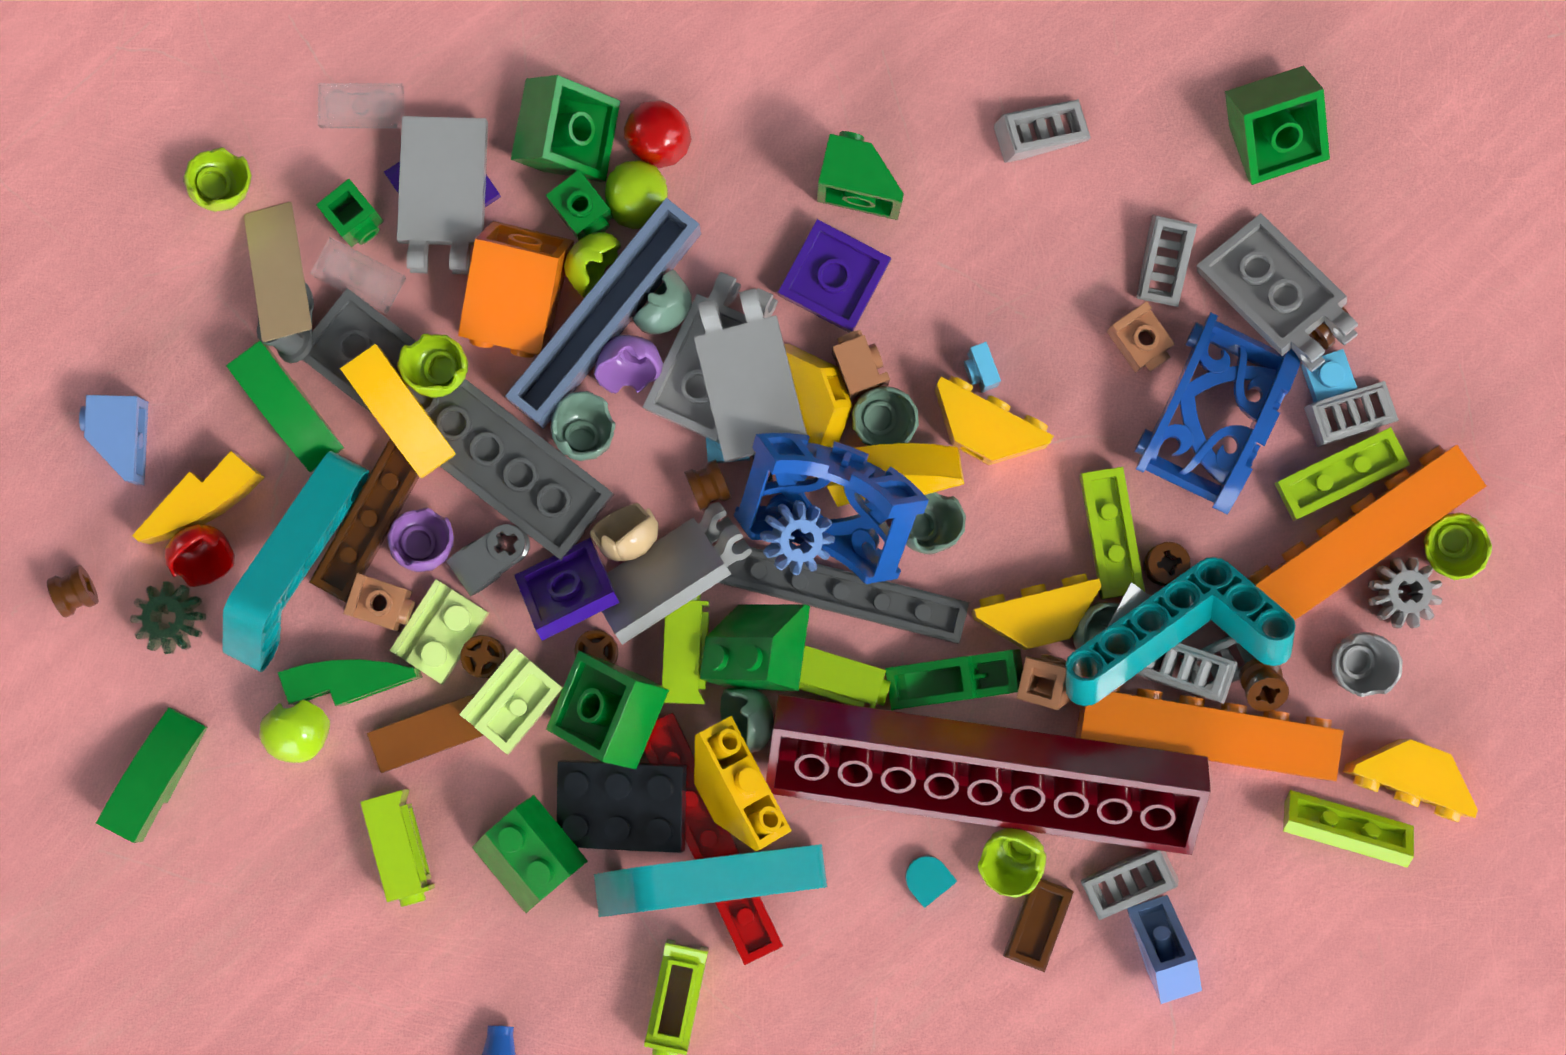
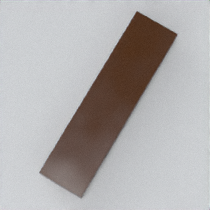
M391 438L309 583L345 603L348 601L357 573L365 575L386 538L393 521L396 520L419 479V475Z

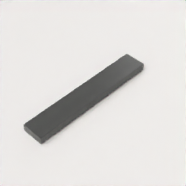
M750 547L752 552L748 557L735 561L727 567L731 575L719 582L731 587L799 604H806L810 607L956 644L960 643L970 603L887 581L865 584L855 573L817 564L815 571H810L803 562L800 574L794 575L790 571L789 565L783 570H779L774 566L776 557L767 558L763 550Z

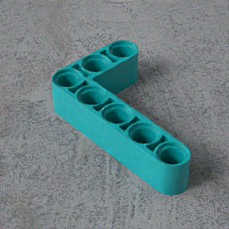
M329 451L324 456L228 597L223 609L222 651L224 654L259 672H263L268 667L280 643L282 610L352 507L369 476V470L333 451Z
M1216 557L1206 558L1075 650L1066 661V695L1072 702L1082 706L1093 705L1099 702L1210 620L1217 624L1258 661L1270 666L1286 663L1292 654L1296 628L1295 621L1287 611L1227 561Z
M822 844L641 866L593 874L598 917L828 887Z

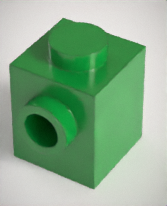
M577 170L546 194L551 207L578 241L591 233L605 232L610 227L608 221L613 218L610 208L580 170Z
M347 179L316 204L351 248L357 243L363 245L374 238L379 232L378 226L384 222L350 179Z

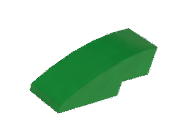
M258 341L226 365L260 412L310 473L317 468L329 451L337 454L345 448L297 382L290 377L267 345Z
M1020 649L885 668L886 678L888 681H891L888 691L891 710L1017 693L1023 672Z
M362 659L316 662L278 672L289 705H297L300 700L310 701L331 693L335 706H345L423 678L421 671L416 668Z
M169 707L123 774L96 824L132 843L143 842L163 803H168L208 727Z

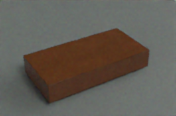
M1040 879L1035 889L1026 894L1023 899L1003 956L1045 972L1074 891Z

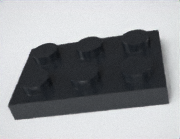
M560 760L557 765V823L577 848L682 853L685 851L687 765L639 763L637 769H631L602 761Z

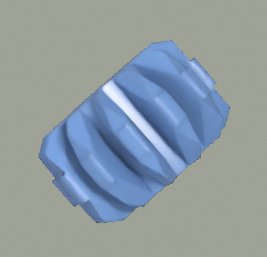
M796 500L791 513L786 505L780 504L778 505V512L781 515L779 520L770 515H767L765 521L773 527V531H763L760 533V538L763 541L771 542L763 550V553L767 558L776 557L774 566L777 569L783 570L789 565L790 571L794 575H799L803 562L810 571H815L817 564L814 558L817 555L824 560L829 558L830 554L822 548V544H832L835 542L833 535L823 533L832 525V522L827 517L819 518L821 509L816 505H812L806 510L804 502ZM796 529H799L804 534L806 533L805 536H800L804 541L798 546L791 541L789 542V539L794 540L791 533Z

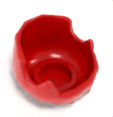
M661 100L643 102L629 114L623 128L624 138L630 151L636 157L657 168L675 165L687 154L692 140L688 122L682 113L670 103Z
M196 524L188 526L175 533L165 547L166 565L172 576H181L190 587L211 584L224 577L234 566L235 554L227 537L219 529L210 525Z

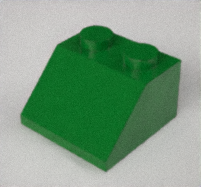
M1304 65L1225 91L1229 128L1251 185L1330 160L1324 89Z
M559 75L526 78L511 160L542 172L571 176L577 170H580L588 180L606 181L621 101Z
M841 131L839 135L830 134L818 181L817 202L898 220L904 193L873 144L865 142L862 135L854 132Z
M738 604L706 636L700 679L726 688L799 691L810 606L806 604Z
M578 651L546 730L602 762L637 769L669 689L638 673L586 652Z
M532 795L511 810L472 847L525 913L530 911L588 862L535 795Z

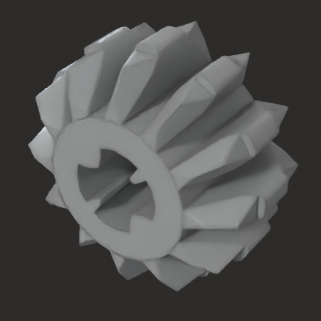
M1399 557L1390 560V569L1383 565L1379 566L1376 569V573L1382 581L1373 580L1368 583V587L1371 590L1379 591V596L1368 600L1369 605L1381 604L1383 606L1378 612L1377 618L1379 620H1386L1392 615L1391 623L1393 628H1402L1405 621L1410 628H1417L1420 626V617L1425 620L1433 619L1435 615L1429 605H1440L1443 601L1439 596L1432 594V590L1440 588L1442 582L1440 580L1429 582L1427 579L1432 574L1433 567L1427 565L1418 571L1419 562L1415 557L1408 558L1405 565ZM1408 585L1411 588L1412 592L1407 593V595L1412 596L1410 600L1402 601L1399 598L1398 594L1403 593L1402 590H1398L1400 586Z

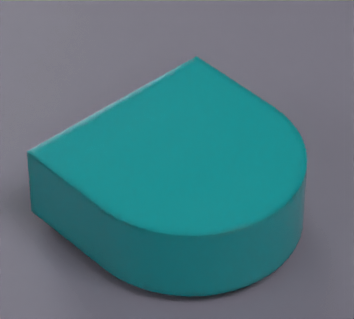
M921 856L914 859L909 864L905 874L909 890L924 908L958 882L947 867L939 859L932 856Z

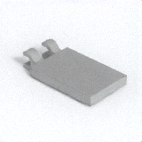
M402 116L397 241L399 244H409L407 250V269H410V273L428 274L429 245H451L449 269L452 270V274L469 275L471 246H474L475 238L484 230L488 121L486 118Z
M1261 213L1197 264V272L1281 356L1292 348L1302 364L1311 372L1325 362V359L1321 356L1325 353V350L1317 341L1309 336L1322 323H1326L1334 337L1344 346L1358 335L1354 330L1358 323L1342 309L1347 304V296Z
M722 272L718 275L709 298L699 294L696 295L689 314L685 318L663 363L662 372L655 380L643 405L646 411L719 444L694 337L706 334L697 303L712 299L718 305L723 329L747 323L745 314L728 307L737 297L741 284L736 282V278ZM757 288L756 291L759 294L764 318L771 317L778 300L773 298V294Z
M756 288L739 292L747 323L723 329L718 305L715 303V300L697 303L706 334L695 336L694 341L725 462L755 455L756 452L752 446L756 434L793 433L807 435L778 318L776 315L764 318Z
M720 502L711 504L705 510L699 524L693 517L654 542L646 554L634 560L625 561L607 573L620 603L603 610L602 613L622 645L731 575L727 567L735 561L745 559L751 554L752 550L744 539L733 545L736 541L743 538V535L729 517L717 522L727 515ZM718 540L717 544L713 547L712 543Z

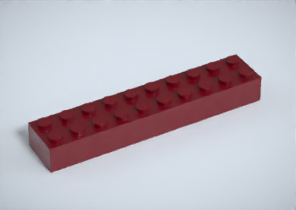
M778 695L766 783L774 795L1008 829H1020L1035 833L1192 855L1211 792L1208 757L785 695Z

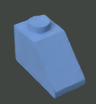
M86 395V406H82L79 413V425L81 431H84V438L124 481L135 485H145L149 402L138 396Z
M1168 895L1127 908L1147 973L1160 1003L1163 1004L1202 991L1197 958Z

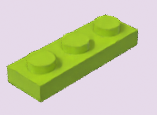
M1390 427L1274 484L1292 520L1295 521L1409 466L1410 463Z
M1117 467L1081 473L1079 476L1097 579L1099 578L1101 583L1099 590L1101 600L1124 596L1131 582L1145 592L1124 468Z
M1293 790L1289 791L1285 799L1283 832L1407 868L1414 858L1413 825Z

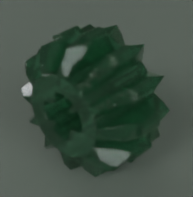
M165 581L160 591L154 586L146 588L149 601L139 598L134 601L136 607L143 609L142 615H132L130 621L143 624L136 631L135 637L140 640L149 637L147 649L156 651L162 645L164 654H174L176 644L183 650L191 647L188 634L194 637H201L203 632L199 628L194 627V622L206 620V614L193 611L202 603V600L198 596L188 598L190 593L188 586L180 585L175 590L172 582ZM175 613V622L162 623V614Z

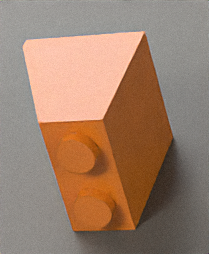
M496 221L490 223L475 238L458 336L468 338L470 344L482 348H492L494 345L510 348V353L519 357L532 358L535 355H539L550 340L566 276L564 262L568 252L573 247L574 240Z

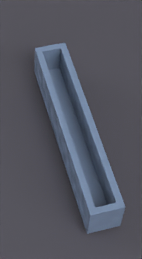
M666 198L505 395L509 402L544 429L552 419L558 402L574 392L596 365L604 345L612 337L619 336L636 313L648 301V294L654 293L663 282V276L675 268L700 237V224Z

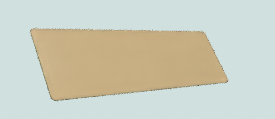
M292 202L245 214L244 221L262 341L267 342L312 329Z

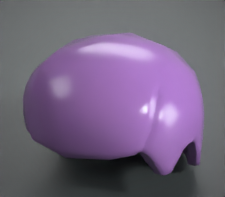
M620 335L612 337L602 348L596 362L594 375L597 383L611 393H618L623 386H632L639 393L650 382H654L660 376L663 362L656 346L651 341L634 335Z
M430 508L407 511L394 520L387 540L391 556L399 565L414 572L432 571L447 560L453 547L454 537L451 523L447 517L444 518Z

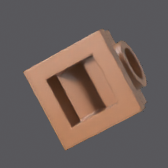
M1147 301L1114 323L1107 331L1135 373L1144 366L1151 372L1171 358L1167 351L1175 344L1151 311L1152 307ZM1140 332H1147L1153 340L1151 345L1146 346L1140 343L1138 339Z
M861 330L853 331L837 338L839 344L832 347V356L840 370L850 399L861 396L873 388L889 385L890 378L888 372L879 374L877 370L883 367V362L876 344L868 345L865 335H862Z
M357 573L343 614L399 631L401 624H408L414 610L415 601L410 600L412 594L410 590ZM379 595H383L387 599V606L382 611H376L373 607L374 599Z
M1041 655V659L1027 656L1017 699L1055 710L1069 703L1070 699L1066 695L1065 689L1066 660L1052 655Z

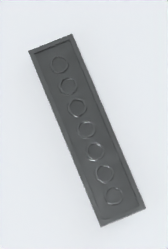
M347 288L312 331V348L309 354L302 360L372 413L340 368L374 344H377L401 376L397 367L400 350L404 345H412L416 340ZM466 379L452 393L437 398L419 395L409 387L456 453L454 457L440 467L561 561L614 496V493Z

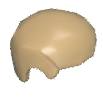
M634 503L605 516L594 525L590 534L599 550L607 558L614 561L634 560L646 554L657 540L658 522L650 508L644 510L640 504Z

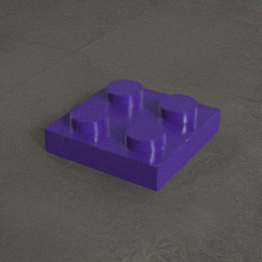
M817 219L781 285L778 296L848 333L853 332L891 262V257Z
M591 538L574 545L562 561L554 555L514 575L534 628L542 641L620 603Z

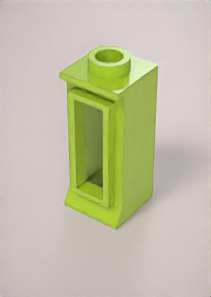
M701 594L665 617L662 686L669 689L664 703L706 705L700 693V690H706V681L700 679L705 638L709 633V612H703V607H710V602L701 601Z
M805 645L799 685L800 690L849 705L864 707V704L867 703L870 704L869 708H875L876 704L884 706L891 681L884 679L886 673L884 669Z
M409 789L360 802L386 901L391 902L399 899L401 907L426 900L424 892L435 888L434 884H427V879L431 878L412 803L406 804Z
M667 939L644 1047L653 1048L652 1055H687L709 951L708 947L701 946L700 949L678 945L675 944V940ZM672 965L693 969L679 1036L658 1032Z

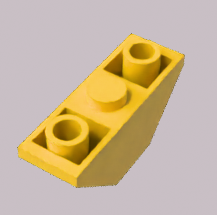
M789 343L784 344L806 432L809 435L808 443L832 448L834 441H840L853 407L840 370L837 366Z
M951 376L949 380L940 377L934 391L953 447H958L962 452L987 465H992L1045 449L1051 443L1054 435L1046 432L1048 425L1029 415H1026L1024 419L1019 418L1009 412L1011 406L1006 402L991 395H988L986 400L971 392L973 389L971 384L958 377Z
M1085 573L1061 579L1063 587L1050 591L1046 590L1044 583L1020 589L1022 597L1005 601L1004 594L979 599L981 608L972 610V617L975 621L1023 650L1064 641L1072 637L1079 622L1100 590V579L1088 581Z
M732 716L696 734L694 784L714 822L755 851L761 850L791 832L790 826Z
M1398 739L1345 764L1343 772L1355 776L1354 785L1374 792H1378L1380 786L1395 791L1393 799L1414 807H1419L1420 801L1436 806L1433 814L1459 823L1461 816L1476 818L1478 809L1452 754L1412 739Z

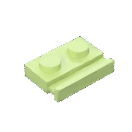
M435 579L389 651L440 684H444L459 661L464 644L475 636L489 612Z
M515 648L459 715L470 722L479 732L508 755L561 693L563 687Z

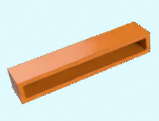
M1438 445L1419 458L1422 466L1409 474L1406 468L1384 482L1388 489L1376 498L1371 492L1350 506L1354 513L1341 522L1337 516L1315 530L1319 535L1316 540L1307 546L1301 540L1281 554L1285 560L1283 563L1272 570L1267 564L1251 574L1247 579L1287 611L1295 621L1483 490L1487 485L1458 445L1443 450L1441 445Z
M1121 686L1093 705H1080L1075 738L1206 756L1208 761L1337 782L1344 730L1331 728L1332 720L1306 716L1305 724L1289 721L1290 713L1264 711L1263 717L1246 714L1247 706L1225 702L1221 704V710L1204 707L1205 699L1180 695L1179 702L1177 703L1162 700L1163 692L1137 688L1136 696L1120 693Z

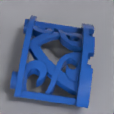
M1210 312L1204 325L1196 322L1185 343L1186 346L1191 347V351L1153 431L1144 430L1134 452L1141 455L1136 470L1142 473L1146 470L1213 502L1212 508L1228 515L1253 470L1251 466L1260 448V445L1256 443L1265 446L1280 415L1278 409L1285 395L1290 392L1301 361L1292 348L1281 356L1273 347L1217 322L1218 315ZM1210 343L1222 349L1221 359L1215 360L1209 356L1208 347ZM1226 351L1238 356L1237 366L1229 367L1230 356ZM1247 361L1257 366H1247ZM1199 363L1208 373L1190 382ZM1245 380H1251L1247 390L1254 388L1260 392L1261 397L1259 401L1251 402L1246 399L1244 393ZM1234 381L1236 403L1244 415L1253 421L1250 427L1242 425L1224 427L1207 440L1198 419L1195 396L1216 385ZM1180 403L1183 425H1169ZM1224 437H1232L1236 441L1237 447L1234 453L1225 452L1224 445L1217 450L1216 454L1212 449ZM1175 438L1179 443L1178 450L1172 456L1182 455L1192 447L1195 455L1187 466L1182 468L1157 456L1161 445L1166 439ZM1201 463L1220 485L1191 471Z
M756 434L752 446L756 454L741 504L735 508L734 517L751 540H762L760 538L761 532L773 531V527L765 521L767 515L773 516L777 520L781 518L778 512V505H786L792 513L795 501L801 500L804 502L807 510L812 506V503L804 492L819 490L832 481L844 486L845 495L858 514L845 518L830 519L832 525L823 533L833 535L835 542L832 544H822V548L831 557L854 572L865 584L898 579L901 569L898 567L916 515L925 512L929 501L927 497L897 470L890 467L885 472L881 468L867 462L869 454L835 441L832 448L808 443L809 435ZM769 474H775L777 481L767 483ZM807 476H814V477H816V478L806 479ZM778 494L770 499L767 506H760L762 496ZM893 518L889 528L885 521ZM796 529L791 533L794 540L789 539V542L801 544L804 540L800 536H805L806 533L804 534L799 529ZM879 536L884 541V546L882 550L878 548L880 542Z

